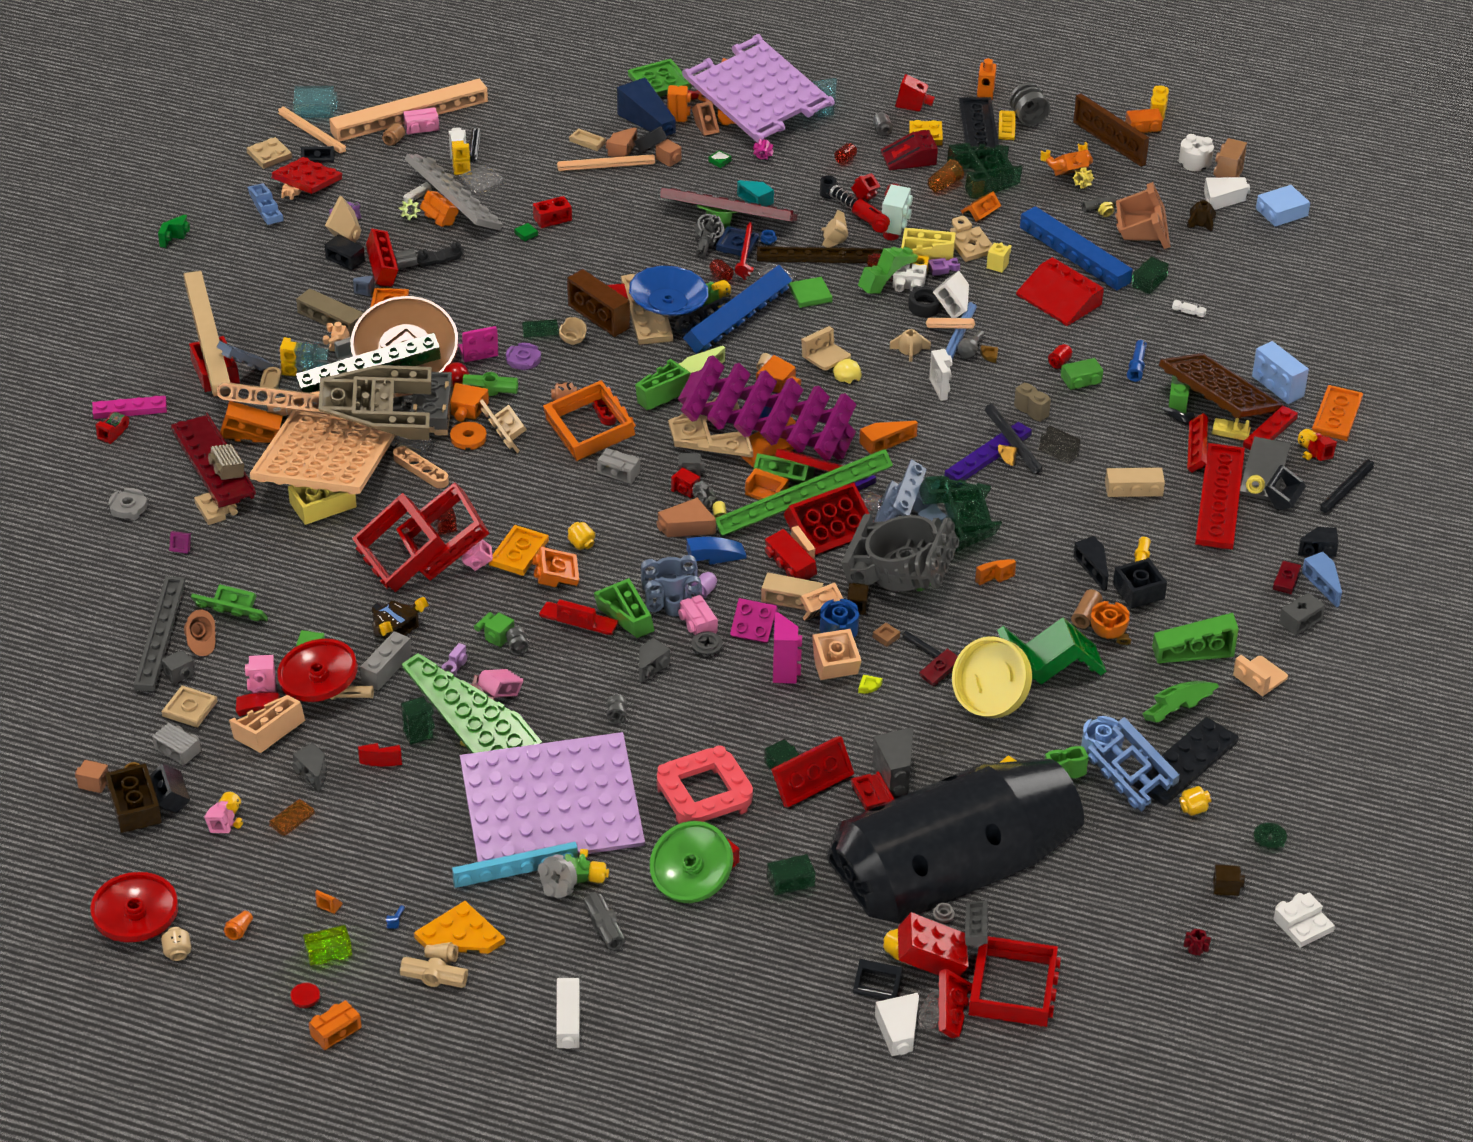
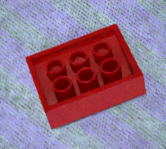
M1051 257L1039 265L1016 291V295L1068 326L1102 305L1104 288Z
M853 482L789 505L783 515L790 529L799 526L814 546L816 556L850 543L863 515L870 513Z

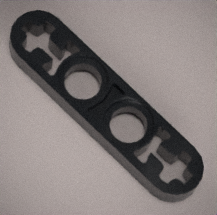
M722 297L678 319L675 322V330L679 334L688 333L699 324L694 321L695 314L699 315L700 322L710 316L707 312L709 307L715 312L719 309L718 306L728 303L731 299ZM689 321L690 325L684 328L681 327L682 324Z

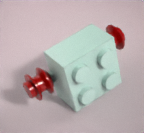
M890 184L887 187L882 204V214L875 215L871 224L876 232L901 235L902 230L907 226V219H910L912 209H909V205L911 206L913 196L910 195L911 188L902 187L898 184Z

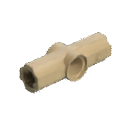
M403 957L400 975L421 979L424 984L430 987L445 984L463 988L467 983L468 969L446 965L439 958H430L428 961Z

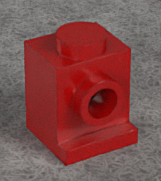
M681 468L671 476V491H678L692 498L694 496L693 485L696 482H700V476L685 468Z

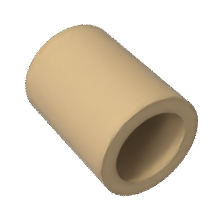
M763 353L760 356L756 366L758 371L772 357L770 354Z

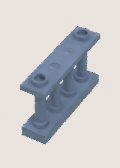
M912 459L909 461L902 481L897 484L892 480L888 484L874 522H885L899 515H910L927 470L925 467Z

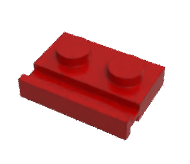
M879 771L874 775L866 774L851 778V785L865 811L894 800Z

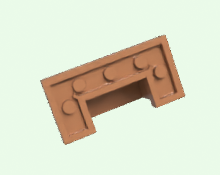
M1153 182L1147 184V190L1116 201L1117 213H1115L1118 222L1116 225L1124 240L1160 241L1164 249L1171 247L1165 206Z

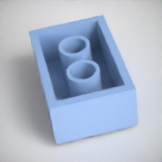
M1273 341L1256 348L1252 377L1287 404L1304 397L1309 369Z

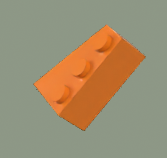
M229 401L220 433L225 439H235V441L241 442V439L252 440V442L271 443L280 430L283 416Z

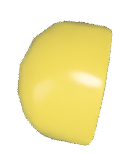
M851 359L838 362L833 370L836 380L840 382L845 381L848 384H851L855 379L860 381L862 376L858 363Z

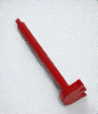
M749 222L746 228L740 263H737L735 266V273L744 280H746L747 276L750 277L751 272L754 271V267L746 264L753 228L751 222Z

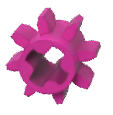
M759 139V142L754 144L753 154L759 159L767 160L768 156L773 154V144L768 140Z

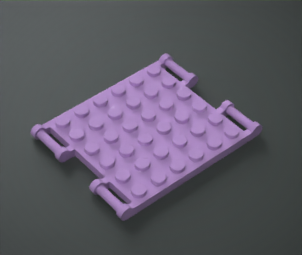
M760 34L754 35L752 39L739 45L732 46V51L736 56L718 65H714L712 60L707 58L702 63L682 71L683 77L707 99L712 101L716 107L757 143L759 139L764 140V138L776 132L785 130L783 121L801 112L809 118L815 112L835 104L833 97H828L762 40ZM756 44V46H754V47H752V48H750V49H748V50H746V51H742V50H744V49H746V48H748V47H750V46ZM707 68V70L693 76V74Z

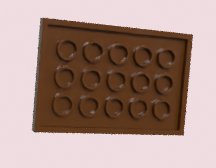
M1204 353L1161 359L1158 366L1163 368L1165 373L1174 375L1179 382L1191 386L1193 391L1200 392L1207 400L1214 401L1218 404V407L1228 410L1236 418L1272 413L1283 406L1281 402Z

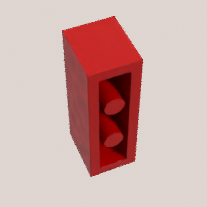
M785 529L765 539L766 554L775 560L780 569L783 568L786 571L787 576L808 580L817 575L816 561Z

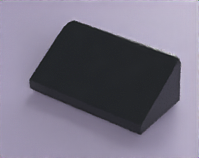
M301 146V158L305 157L313 162H334L335 149L334 146Z

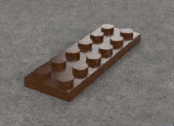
M1083 94L1076 95L1073 123L1139 166L1146 165L1149 137Z

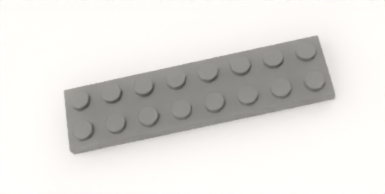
M418 154L406 155L405 160L475 225L501 230L503 224L498 220L499 218L491 214L487 207L482 206L478 199L472 197L471 192L463 189L461 183L453 180L454 177L446 173L443 167L437 165L433 158H423Z

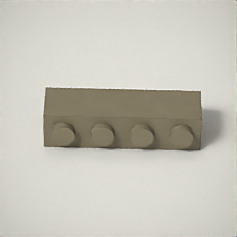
M310 288L296 299L297 312L326 326L327 323L334 325L335 322H341V325L347 327L350 337L357 321L364 314Z

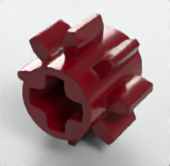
M1194 929L1191 933L1186 932L1183 946L1188 947L1189 953L1200 956L1204 951H1209L1211 937H1206V931Z

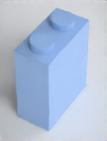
M1292 185L1260 194L1256 203L1257 211L1274 226L1306 217L1309 214L1310 202Z

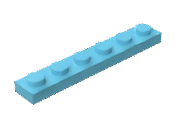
M576 842L453 867L454 887L458 888L537 871L538 865L543 863L546 858L557 854L563 856L571 854V857L578 858Z

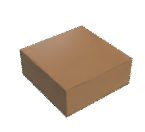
M884 623L873 631L872 638L888 647L900 638V631L888 623Z

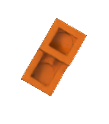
M1014 559L998 560L976 567L975 582L982 585L996 579L1000 583L1015 576L1016 561Z

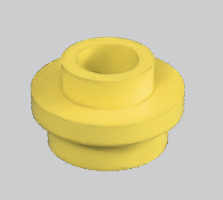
M1104 202L1098 209L1099 214L1103 217H1109L1115 211L1112 202Z
M1252 475L1247 479L1246 487L1249 492L1258 494L1263 491L1265 481L1259 475ZM1257 481L1259 486H1253L1252 482Z

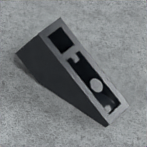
M1095 536L1075 542L1073 557L1100 588L1106 591L1109 575L1104 545Z

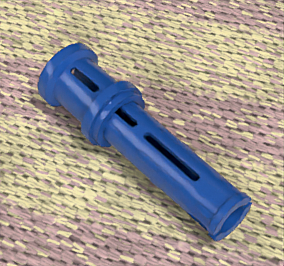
M1144 340L1136 342L1133 359L1129 362L1127 378L1134 382L1140 381L1143 377L1142 371L1145 367L1143 359L1147 347L1146 342L1143 346Z

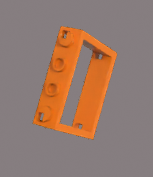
M602 380L543 405L546 420L576 461L635 435L634 427H636V424L633 422V418L628 416L626 408L624 406L621 407L617 396L612 395L610 387H606ZM602 398L621 425L578 443L560 416Z

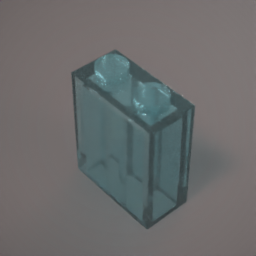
M295 86L294 113L301 118H333L334 111H337V92H334V86Z

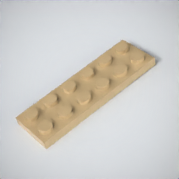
M636 274L621 276V283L625 284L628 300L630 301V316L638 345L673 341V333L668 316L644 309L635 303L629 294V283Z

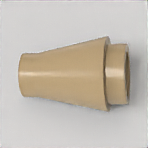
M452 942L426 945L425 957L439 958L445 963L450 964L457 961L458 946Z

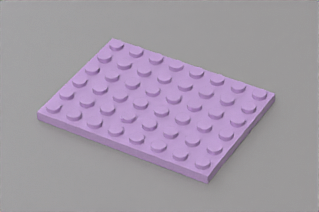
M623 732L460 755L477 862L576 842L578 855H580V849H588V854L645 846Z

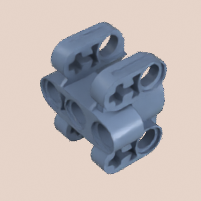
M686 555L681 559L666 557L659 561L647 559L642 562L641 584L645 591V602L649 611L657 612L664 607L669 616L676 617L679 616L678 610L680 609L681 600L691 599V594L702 596V584L698 577V567L694 556ZM688 562L693 563V565L690 567L683 566L685 563ZM650 566L655 567L652 571L645 570L647 567ZM693 582H697V585L691 586Z

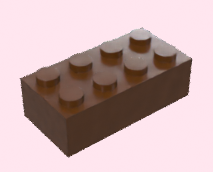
M584 269L567 277L568 306L613 337L630 329V301Z

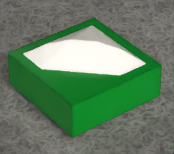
M720 150L708 157V162L720 168L732 161V156Z

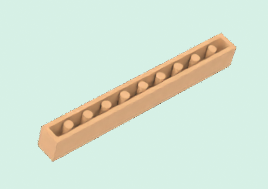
M479 78L329 118L330 132L340 142L388 129L394 123L403 125L404 111L436 108L437 114L440 115L488 102L487 87Z

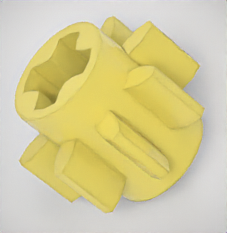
M1086 167L1075 170L1076 174L1073 177L1075 186L1080 185L1082 189L1092 185L1091 182L1094 179L1092 170L1087 171Z

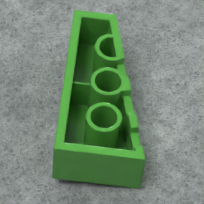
M1229 613L1154 633L1152 644L1157 663L1234 657L1239 628L1234 614Z

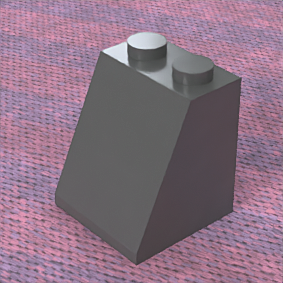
M912 727L874 736L872 766L876 772H880L893 797L906 795L909 792L914 731Z

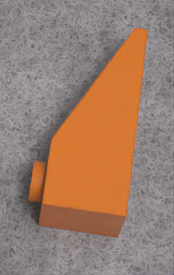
M899 421L871 424L860 429L859 443L870 454H874L917 437L918 422Z

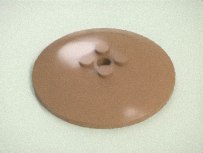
M412 296L386 299L369 308L357 321L351 336L352 356L354 357L434 333L440 347L441 359L418 365V367H432V372H443L444 368L453 362L457 353V329L449 314L434 302Z

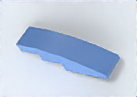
M264 183L247 187L258 212L267 225L284 221L283 214L278 210V205L273 199L272 192Z

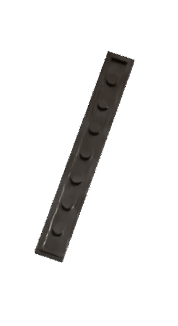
M757 246V262L878 264L883 249Z

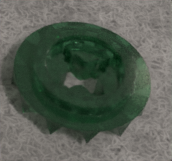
M1262 823L1254 830L1255 842L1259 843L1260 847L1266 846L1268 850L1271 847L1275 850L1279 846L1284 847L1287 841L1286 831L1275 823ZM1270 833H1272V835H1271V836H1272V839H1271V840L1268 839V835H1269Z

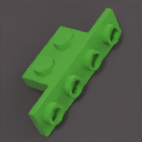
M219 584L214 599L193 593L191 595L195 605L200 608L211 607L217 612L224 613V611H227L237 617L244 615L257 622L260 620L267 621L268 619L262 610L252 608L257 596L253 592Z

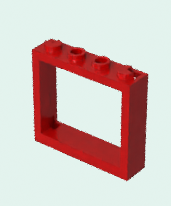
M455 482L420 509V512L431 524L461 500L474 522L446 543L447 546L420 570L430 581L490 534L465 491ZM410 517L396 530L412 556L419 550L413 538L422 529L413 517Z
M404 493L400 494L352 538L357 545L355 549L361 555H365L363 559L369 566H373L371 569L377 577L381 576L380 582L387 589L390 587L395 592L447 546L416 505ZM406 512H409L430 540L390 575L369 546Z
M988 936V944L978 947L968 1015L1047 1027L1048 1018L1053 1019L1054 1005H1050V1002H1055L1057 989L1053 988V985H1057L1059 972H1055V968L1060 969L1061 957H1057L1058 946ZM987 955L1049 964L1043 1008L980 999Z

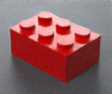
M224 336L219 337V341L227 344ZM200 342L190 343L191 361L204 392L212 391ZM224 356L230 383L240 384L238 367L235 360Z
M911 912L898 926L899 961L938 976L939 971L943 969H948L960 976L968 968V948L965 942V933Z

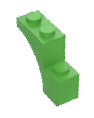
M908 247L884 248L877 266L864 267L858 286L869 294L881 293L889 278L901 267L916 262L918 256Z

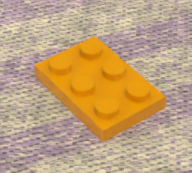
M514 525L492 554L493 560L489 562V565L524 576L532 565L534 554H537L540 547H545L548 543L549 535Z

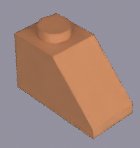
M712 101L699 103L692 107L695 123L703 136L720 132Z
M637 128L613 133L606 142L608 156H629L636 145L634 141L637 139Z

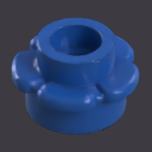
M764 230L760 236L761 242L766 245H771L777 240L773 230Z

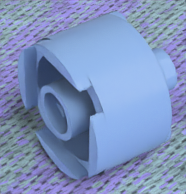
M1098 716L1095 720L1091 718L1086 721L1083 727L1081 746L1087 752V747L1097 741L1104 748L1116 738L1112 734V728L1118 725V721L1107 716ZM1111 751L1103 758L1111 764V761L1117 756Z

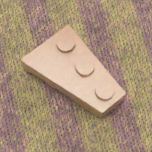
M286 695L265 704L264 709L255 713L251 710L247 712V716L241 719H230L229 722L234 739L262 753L305 721L300 701Z

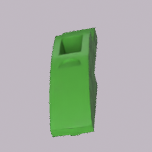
M1191 681L1171 686L1156 694L1154 698L1157 703L1142 714L1147 721L1160 722L1165 719L1167 714L1178 710L1180 706L1187 708L1195 707L1198 701L1212 695L1213 691L1219 686L1217 683L1205 681Z

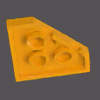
M463 901L414 932V938L424 948L426 945L452 942L458 946V952L467 953V950H479L480 953L489 954L505 943V937L466 901Z

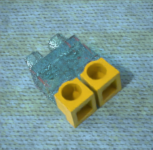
M283 338L280 346L282 375L296 376L297 373L329 364L320 362V360L327 361L328 349L319 348L318 342H313V344L310 342L299 343L292 342L291 338Z

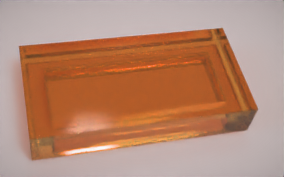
M298 799L271 819L269 825L285 836L315 814L314 808L303 800Z

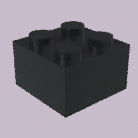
M1150 558L1115 567L1113 585L1130 609L1165 599L1167 581Z

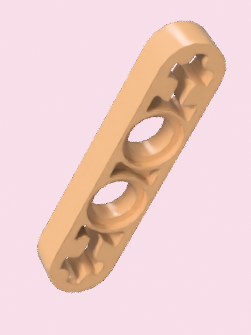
M399 446L393 450V459L400 466L435 488L441 489L448 486L449 478L444 470L405 446ZM431 470V472L425 473L423 471Z

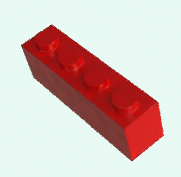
M371 228L366 242V249L375 283L380 286L392 287L398 273V267L388 231Z

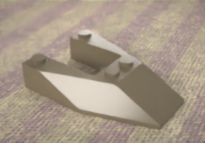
M375 365L320 378L318 411L410 440H429L430 413L393 411L394 393L431 394L432 367Z

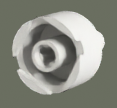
M1188 134L1181 142L1179 163H1182L1183 167L1190 171H1201L1205 167L1208 169L1212 164L1214 150L1212 139Z

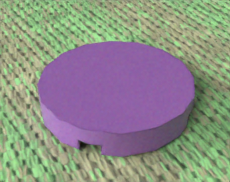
M518 343V346L514 347L513 345L506 351V361L508 365L515 369H531L540 363L541 351L533 344Z

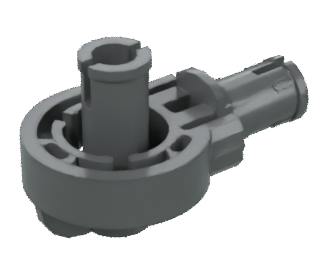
M703 214L694 225L695 239H699V245L696 250L697 256L701 251L700 257H705L709 244L710 247H713L715 242L724 233V226L719 216Z

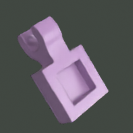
M458 643L449 654V660L442 665V669L444 671L451 670L450 673L454 674V677L457 675L458 669L467 661L466 645Z

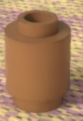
M399 123L392 124L383 133L382 139L384 143L389 146L395 145L405 136V129Z

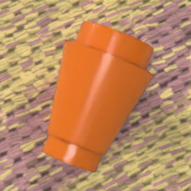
M243 911L226 922L224 928L225 935L231 940L242 938L253 920L252 914L248 911Z

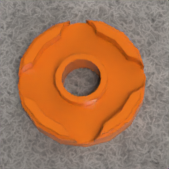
M462 422L455 425L450 432L451 443L459 449L465 450V448H470V450L481 447L486 442V429L476 422Z

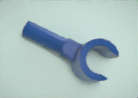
M403 905L399 907L394 916L387 915V928H399V918L405 909Z

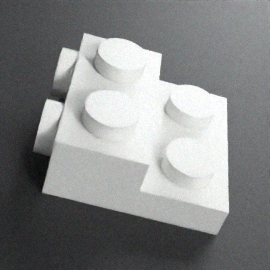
M945 349L931 351L929 379L940 401L947 400L948 392H950L949 380H951L950 366H952V358Z
M1310 892L1305 895L1298 893L1292 901L1288 903L1282 901L1275 908L1273 920L1300 948L1334 932L1335 925L1322 913L1323 906Z

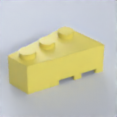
M905 228L901 248H911L916 255L929 256V260L940 258L950 260L954 255L956 233Z

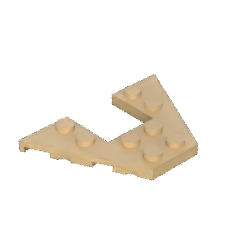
M738 402L736 403L732 411L740 409ZM683 413L678 417L668 420L675 447L753 457V449L749 437H744L739 431L710 435L706 422L708 421L707 416L700 414L698 420L692 422Z

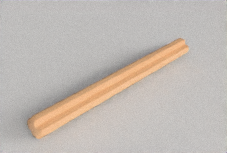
M284 106L278 109L280 116L327 146H334L336 152L340 154L346 152L344 144Z
M655 155L559 161L557 168L558 171L650 165L655 164Z

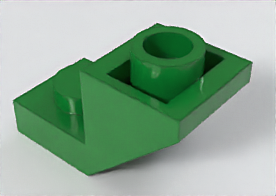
M182 215L162 223L158 232L160 247L166 248L172 238H185L186 233L190 231V222L187 220V215Z

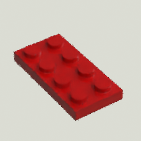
M837 736L771 769L784 807H790L854 775L841 736Z

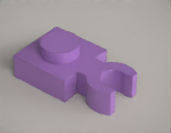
M945 258L929 260L928 267L932 276L949 274V270L959 271L960 263L957 264V258H951L948 261Z

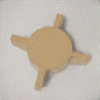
M837 210L834 219L821 229L824 232L823 236L825 238L822 246L830 248L844 242L848 237L845 215L840 210Z
M913 329L904 331L901 335L890 341V349H899L901 353L909 355V361L911 362L913 355L918 354L921 349H930L931 346L929 340Z

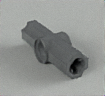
M596 892L590 893L584 899V904L591 916L595 932L600 933L608 949L613 951L620 949L625 943V938L618 927L614 910L608 908L601 894Z

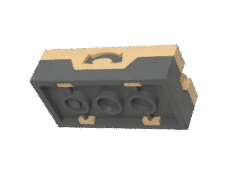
M432 372L431 394H413L411 412L430 413L429 433H434L437 436L448 435L450 402L453 392L452 372Z

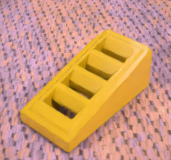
M999 111L998 139L1015 140V111Z

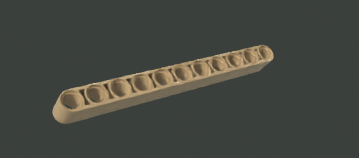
M202 272L183 273L213 397L218 396L217 387L219 384L224 382L230 383L224 356L221 354L222 350L217 348L219 337ZM223 386L220 389L221 395H227L231 392L227 386Z

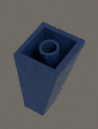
M646 78L617 87V114L648 131L661 126L666 136L676 133V119Z

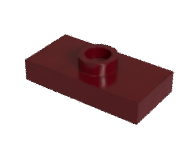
M1282 561L1273 584V590L1292 594L1301 565Z
M947 648L919 672L920 677L934 687L953 671L958 656Z

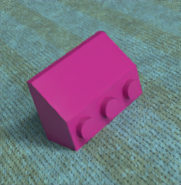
M775 612L773 683H797V675L801 676V664H797V661H801L802 649H798V647H802V635H798V626L779 612Z

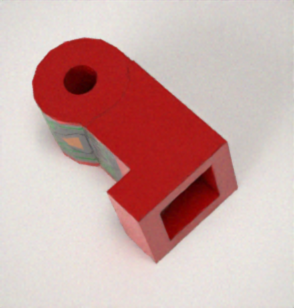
M112 412L107 420L104 422L99 421L96 424L97 439L112 444L128 427L129 417L118 412Z

